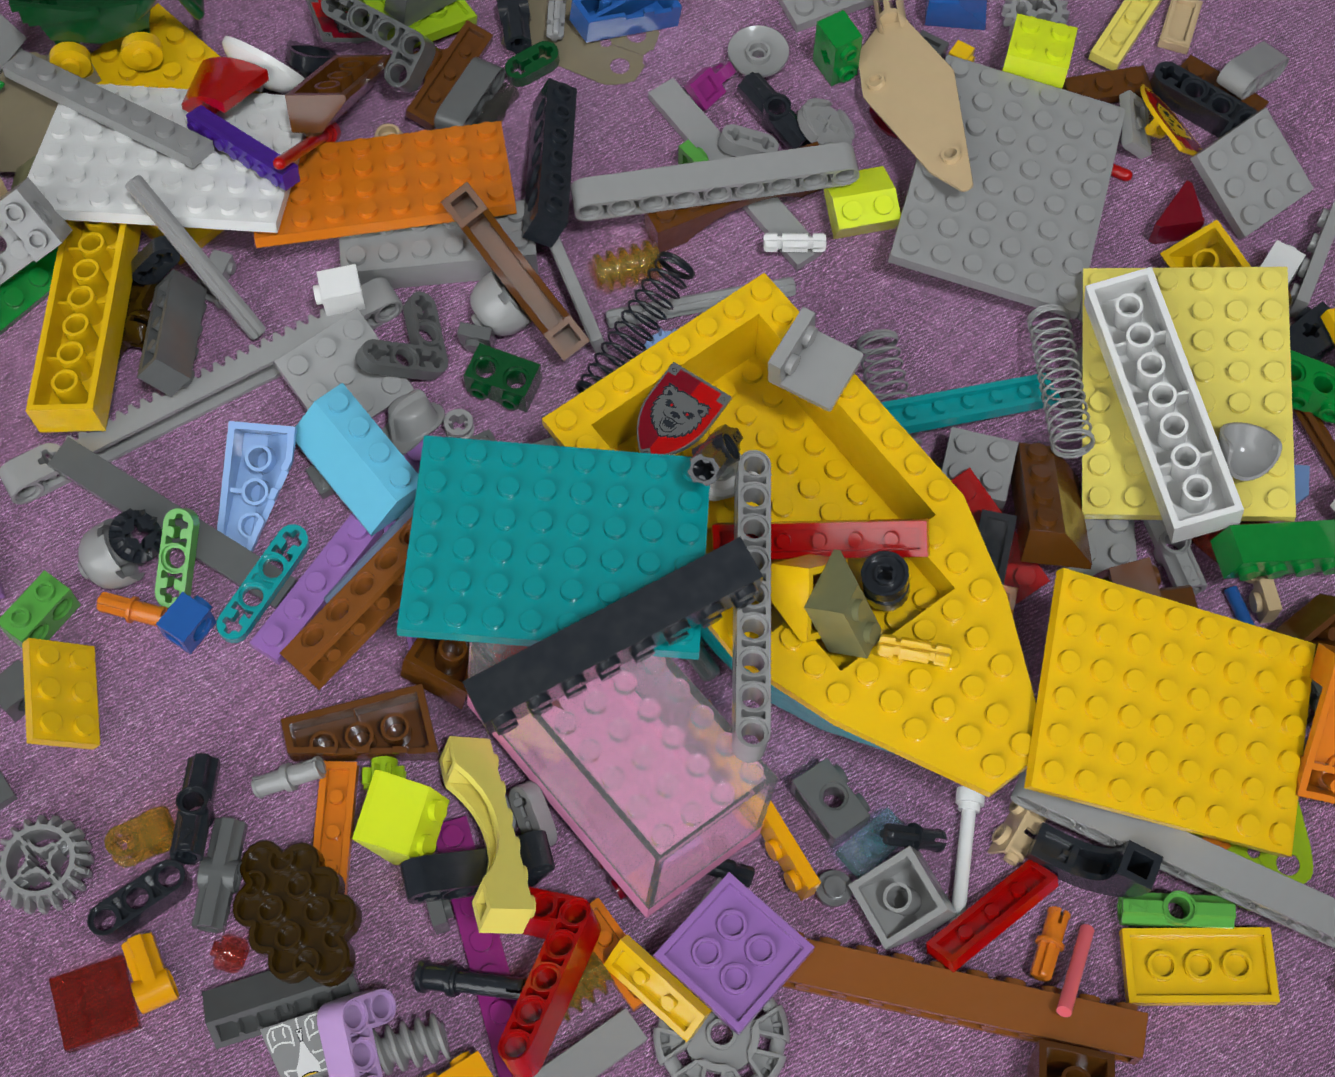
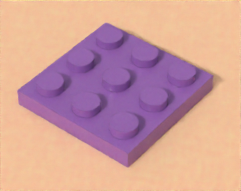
M729 872L658 949L653 957L736 1034L740 1035L814 951L815 947Z

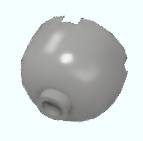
M494 271L486 274L475 285L470 296V305L474 311L471 319L475 325L492 328L494 335L506 337L518 333L532 322Z
M108 518L87 531L80 540L78 569L85 579H90L91 582L104 589H121L144 577L145 572L139 573L138 565L142 566L144 563L128 562L114 552L108 537L109 527L113 519ZM131 533L126 536V537H131V538H133V536H132Z

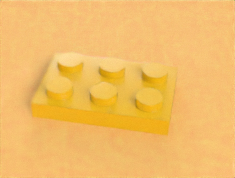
M35 638L26 639L22 643L27 744L94 750L100 746L95 646Z

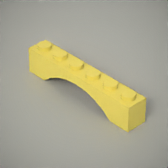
M449 736L439 759L445 788L455 795L470 811L481 829L487 847V873L472 901L479 933L523 934L530 918H533L535 915L536 900L530 894L528 870L522 863L520 839L515 836L513 829V812L507 806L505 782L501 781L498 771V756L493 752L490 739Z

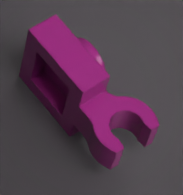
M730 61L724 65L722 62H719L713 68L711 66L702 68L683 86L702 111H706L726 93L722 84L733 76L736 70Z

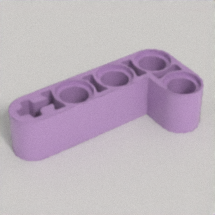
M376 989L357 992L327 1002L320 1007L317 1014V1026L329 1077H383L372 1028L390 1022L395 1015L396 1001L389 990Z

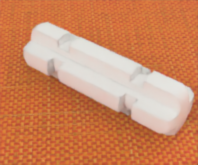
M765 233L763 237V248L766 252H777V249H782V252H808V249H812V252H824L827 244L826 234L813 233L812 236H808V233H782V236H777V233Z

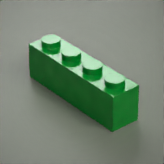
M1335 520L1229 525L1210 541L1223 579L1239 578L1240 581H1248L1258 576L1276 579L1286 574H1295L1296 577H1304L1316 572H1322L1323 575L1335 574Z

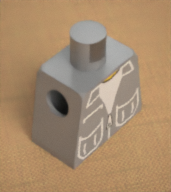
M318 1011L260 1029L280 1077H329L317 1026Z

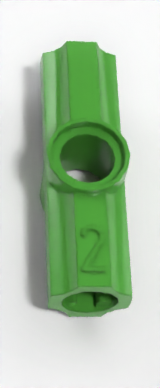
M1180 890L1173 891L1170 894L1146 893L1138 897H1118L1117 918L1119 925L1234 929L1236 906L1235 903L1220 896L1191 895ZM1169 903H1176L1182 908L1184 913L1183 919L1175 918L1170 914L1168 909Z

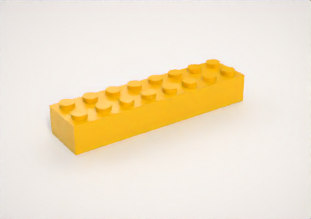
M65 220L72 231L63 243L58 246L25 411L40 433L106 431L133 281L131 261L138 253L142 225Z

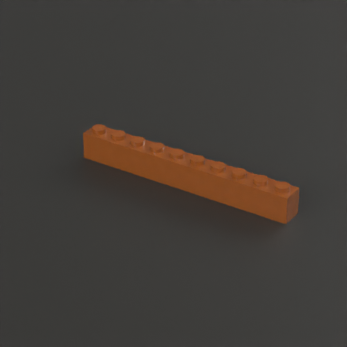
M797 931L800 935L804 937V934L802 932ZM820 937L819 941L806 939L815 947L814 951L782 986L787 989L1023 1041L1038 1043L1039 1039L1111 1053L1115 1054V1061L1136 1065L1141 1061L1144 1055L1149 1013L1138 1011L1137 1005L1116 1002L1114 1006L1100 1003L1101 999L1097 996L1078 994L1071 1016L1062 1017L1056 1011L1062 992L1060 988L1053 986H1041L1040 989L1026 986L1025 981L1010 977L1003 978V981L988 978V973L974 969H968L966 973L958 971L953 973L938 961H931L929 965L914 962L915 958L910 955L894 953L892 957L877 954V949L864 945H857L855 949L843 947L840 941L828 937Z

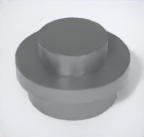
M829 870L819 877L821 884L816 890V894L823 904L829 907H840L850 900L852 891L848 885L852 882L845 873L838 870Z

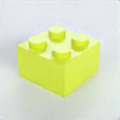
M1017 13L1002 71L1062 89L1069 69L1078 28Z

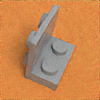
M802 307L768 361V382L826 411H831L862 362L863 353L818 331V328L815 327L816 313Z

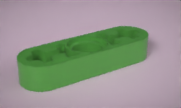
M190 508L172 509L165 515L163 521L155 597L158 603L166 608H169L178 598L173 597L172 599V595L167 593V587H171L173 584L174 589L179 591V595L184 592L191 596L200 521L198 515ZM183 518V521L188 522V527L181 530L180 526L175 525V520ZM180 537V539H187V543H173L172 538ZM174 548L181 549L185 555V562L180 568L173 566L169 559L170 552ZM168 573L183 574L182 577L175 578V576L168 577Z

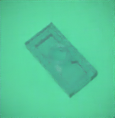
M888 807L835 853L857 879L877 867L898 848L897 846L885 845L883 838L879 836L880 830H883L886 823L904 825Z

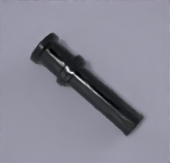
M422 959L418 963L414 976V986L418 993L426 994L430 990L444 992L447 997L454 998L461 993L518 1000L522 988L527 981V977L519 978L467 971L457 963H451L449 966L436 965L427 959Z

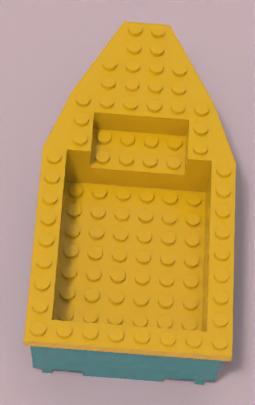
M765 272L542 418V425L559 446L639 452L637 422L640 409L650 391L671 364L675 362L732 397L730 403L707 433L694 445L675 455L693 457L692 449L704 443L716 428L724 424L731 428H738L743 436L740 443L741 450L739 451L741 455L749 450H758L765 453L770 459L772 474L771 522L929 518L930 555L928 557H902L909 569L910 593L907 601L894 611H880L871 605L869 606L881 627V634L895 635L898 640H901V637L930 641L933 646H936L937 643L952 646V656L949 665L946 667L933 665V661L928 660L927 664L898 659V655L893 654V657L880 656L877 651L878 642L873 646L868 658L828 652L821 638L810 642H801L771 602V703L821 730L899 755L988 798L1027 769L1036 701L1007 594L964 495L855 373L831 411H826L768 382V361L796 319L799 310ZM734 496L719 501L709 500L706 554L714 550L712 525L715 523L734 522ZM747 502L750 506H759L756 503ZM845 558L848 559V565L863 592L861 569L867 558ZM771 559V563L787 559ZM755 600L751 604L756 605L759 604V602ZM733 607L721 613L723 618L706 628L701 626V637L731 670L733 663ZM754 632L744 633L749 638H759ZM744 666V669L750 673L760 672L754 666Z

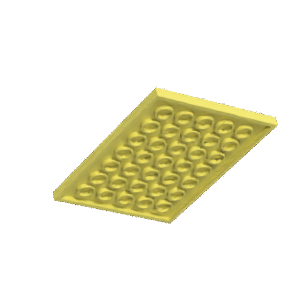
M1288 267L1152 268L1217 440H1219L1220 428L1223 425L1242 422L1257 425L1272 432L1282 443V451L1278 461L1266 474L1250 481H1240L1232 477L1244 508L1241 521L1294 522L1296 518ZM1083 268L1082 382L1084 388L1082 391L1086 395L1085 402L1088 405L1087 412L1090 415L1089 422L1092 425L1091 433L1095 438L1094 447L1082 456V512L1085 519L1162 520L1084 305L1085 286L1145 268ZM1082 414V420H1086V414ZM1088 424L1082 427V429L1089 430ZM1089 436L1082 439V447L1090 443L1091 438Z

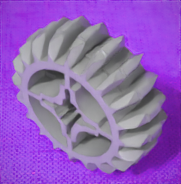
M38 815L34 825L29 819H24V829L19 831L16 827H11L10 831L14 836L10 840L0 838V843L5 847L4 851H0V889H2L0 896L5 901L11 900L10 905L16 910L23 907L27 914H33L38 908L41 914L48 915L51 904L57 911H62V900L65 898L71 903L76 902V897L72 894L76 888L79 891H86V886L81 882L82 878L93 877L92 872L86 868V866L95 863L94 857L91 854H87L92 849V845L88 840H84L85 833L81 829H75L74 823L70 820L62 823L59 816L53 815L48 822L44 815ZM43 840H59L56 843L51 842L45 847H36L34 845ZM25 854L24 864L17 870L22 855ZM36 855L48 863L46 867L51 872L50 875L38 866L40 862L37 860ZM67 855H69V864L62 876L61 867L68 860ZM41 882H50L52 886L43 890H26L31 885L35 887Z

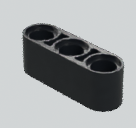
M173 859L164 860L93 907L87 916L88 927L101 941L108 944H116L186 898L193 888L192 877L180 862ZM174 873L180 874V880L175 886L165 887V882L170 875ZM148 895L146 905L140 909H133L134 901L139 896ZM110 916H116L114 926L107 931H102L101 925L103 921Z

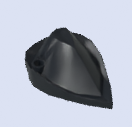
M292 40L287 42L286 59L305 79L330 58L337 55L331 50Z

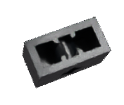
M1323 301L1313 309L1309 306L1303 309L1294 319L1295 323L1290 326V350L1318 361L1335 349V344L1321 319V315L1327 309H1331Z

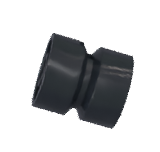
M878 551L870 555L863 563L861 569L863 594L868 604L880 611H894L907 601L910 593L908 565L904 558L891 551Z

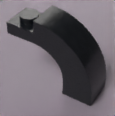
M1044 822L1038 826L1026 858L1056 872L1058 879L1084 890L1114 897H1138L1151 891L1164 858L1131 840L1117 848L1095 846L1076 839Z

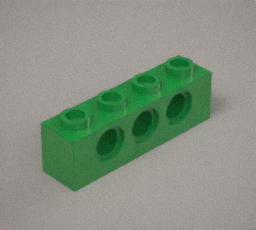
M1290 350L1292 408L1313 413L1314 416L1321 418L1323 421L1335 424V367Z

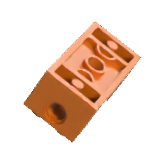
M1318 643L1310 671V678L1323 688L1304 753L1300 755L1296 795L1335 804V646Z

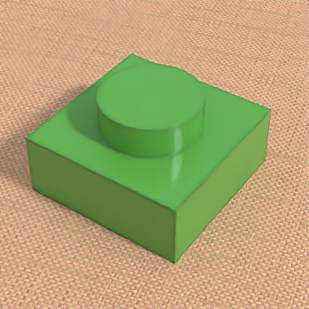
M689 139L678 146V164L709 160L705 151L700 147L696 148Z

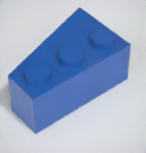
M572 0L569 20L584 41L588 43L676 27L679 24L682 5L678 0Z

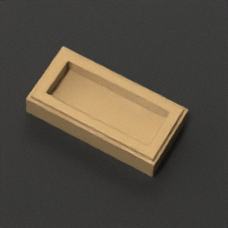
M1171 0L1157 47L1187 55L1203 1Z

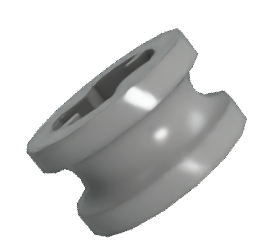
M454 409L448 412L444 418L443 423L447 437L467 439L473 436L475 431L473 417L468 411ZM464 422L465 429L462 430L459 427L454 429L453 423L462 424Z

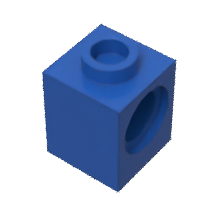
M182 592L156 625L166 639L191 655L217 622L211 612L213 607L205 599L198 595L192 598Z

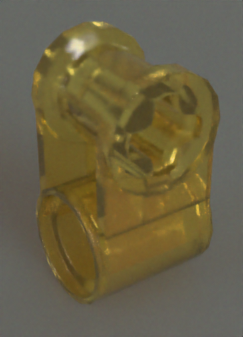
M166 806L152 808L140 816L115 826L108 831L104 840L105 848L112 855L117 865L126 868L133 867L151 857L170 851L175 823L169 809ZM127 842L128 848L123 850L122 844Z

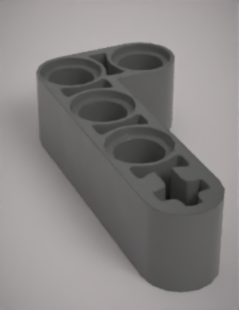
M359 0L321 1V8L328 17L393 51L384 71L385 80L389 85L405 93H412L419 88L436 53L433 41ZM340 4L349 8L347 14L338 9ZM369 15V22L362 27L363 18ZM395 28L394 37L391 40H387L388 32ZM421 41V49L418 53L413 54L415 44ZM407 70L406 79L400 83L399 76L401 72Z

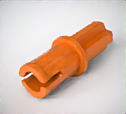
M102 592L97 599V610L99 612L125 618L127 623L137 621L157 627L156 623L168 610L164 606L161 607L140 601L137 596L127 598Z
M1048 907L1041 935L1035 939L1038 946L1030 969V975L1039 981L1049 982L1051 980L1059 952H1062L1065 948L1062 941L1071 914L1064 910L1063 915H1060L1062 911L1060 907Z

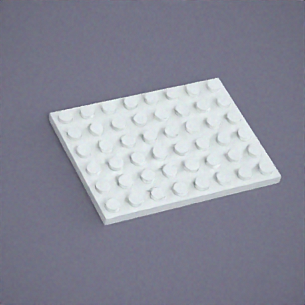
M96 84L187 128L186 114L189 112L183 110L181 104L188 89ZM251 93L226 113L222 111L216 113L222 119L278 154H282L306 139L304 133H292L285 95ZM60 103L57 105L27 176L64 220L156 226L125 188L127 182L140 175L183 227L278 233L291 187L285 191L279 186H274L271 181L260 177L252 169H247L241 162L233 160L227 153L219 151L215 146V151L197 166L191 168ZM300 158L293 163L298 165Z

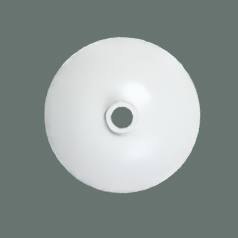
M225 36L222 41L223 49L228 57L244 60L267 69L269 81L256 90L260 93L264 88L278 93H288L305 79L287 65L241 40Z

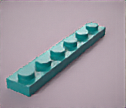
M1038 374L881 402L908 434L1042 409L1044 406L1041 399L1042 393L1039 388L1040 383L1037 378ZM1045 379L1044 384L1046 385L1052 383L1049 379ZM1047 389L1046 394L1050 396L1057 390ZM1059 393L1053 396L1054 398H1061ZM1050 399L1048 404L1052 406L1059 400Z

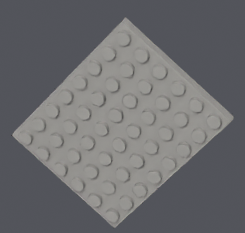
M947 54L945 61L955 72L973 187L969 191L961 192L931 175L916 159L888 262L1036 308L1045 304H1058L1068 310L1070 318L1076 319L1083 296V268L1090 267L1125 116V109ZM1051 310V311H1049V312H1052V313H1055V314H1059V315H1062V316H1065V317H1066V314H1065L1064 312H1062V311H1059V310Z

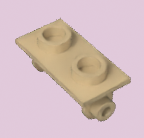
M1012 801L1009 805L1010 813L1005 822L994 831L992 835L993 843L987 852L989 854L1004 853L1003 860L1012 866H1016L1018 862H1023L1033 841L1032 838L1024 833L1027 829L1035 835L1038 826L1045 822L1047 818L1029 811Z

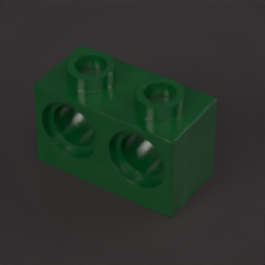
M479 343L463 375L466 391L473 397L481 400L487 398L496 401L504 408L512 411L518 409L527 412L542 382L541 364ZM484 373L493 374L492 376L487 378L481 377V375ZM513 384H523L520 388L511 387Z

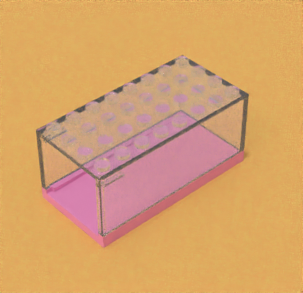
M470 642L468 678L530 646ZM651 656L637 664L632 659L621 665L622 671L606 681H601L598 677L587 683L588 689L580 695L571 699H567L564 695L551 702L553 708L546 713L534 718L531 713L517 720L519 726L506 734L498 736L497 732L492 733L527 777L540 787L548 802L646 918L759 836L778 779L762 759L747 763L736 758L732 751V726L671 658ZM467 694V705L480 719Z

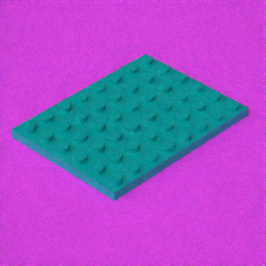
M424 435L397 623V635L532 646L706 555L710 485L705 486L703 483L692 481L687 472L690 469V459L692 457ZM701 624L687 630L689 636L684 640L671 646L665 642L655 647L656 653L653 656L699 660Z

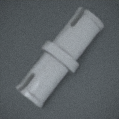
M315 756L312 759L293 765L288 762L280 765L278 770L252 777L251 787L253 793L259 799L283 790L291 792L297 790L301 784L325 778L326 766L320 756Z

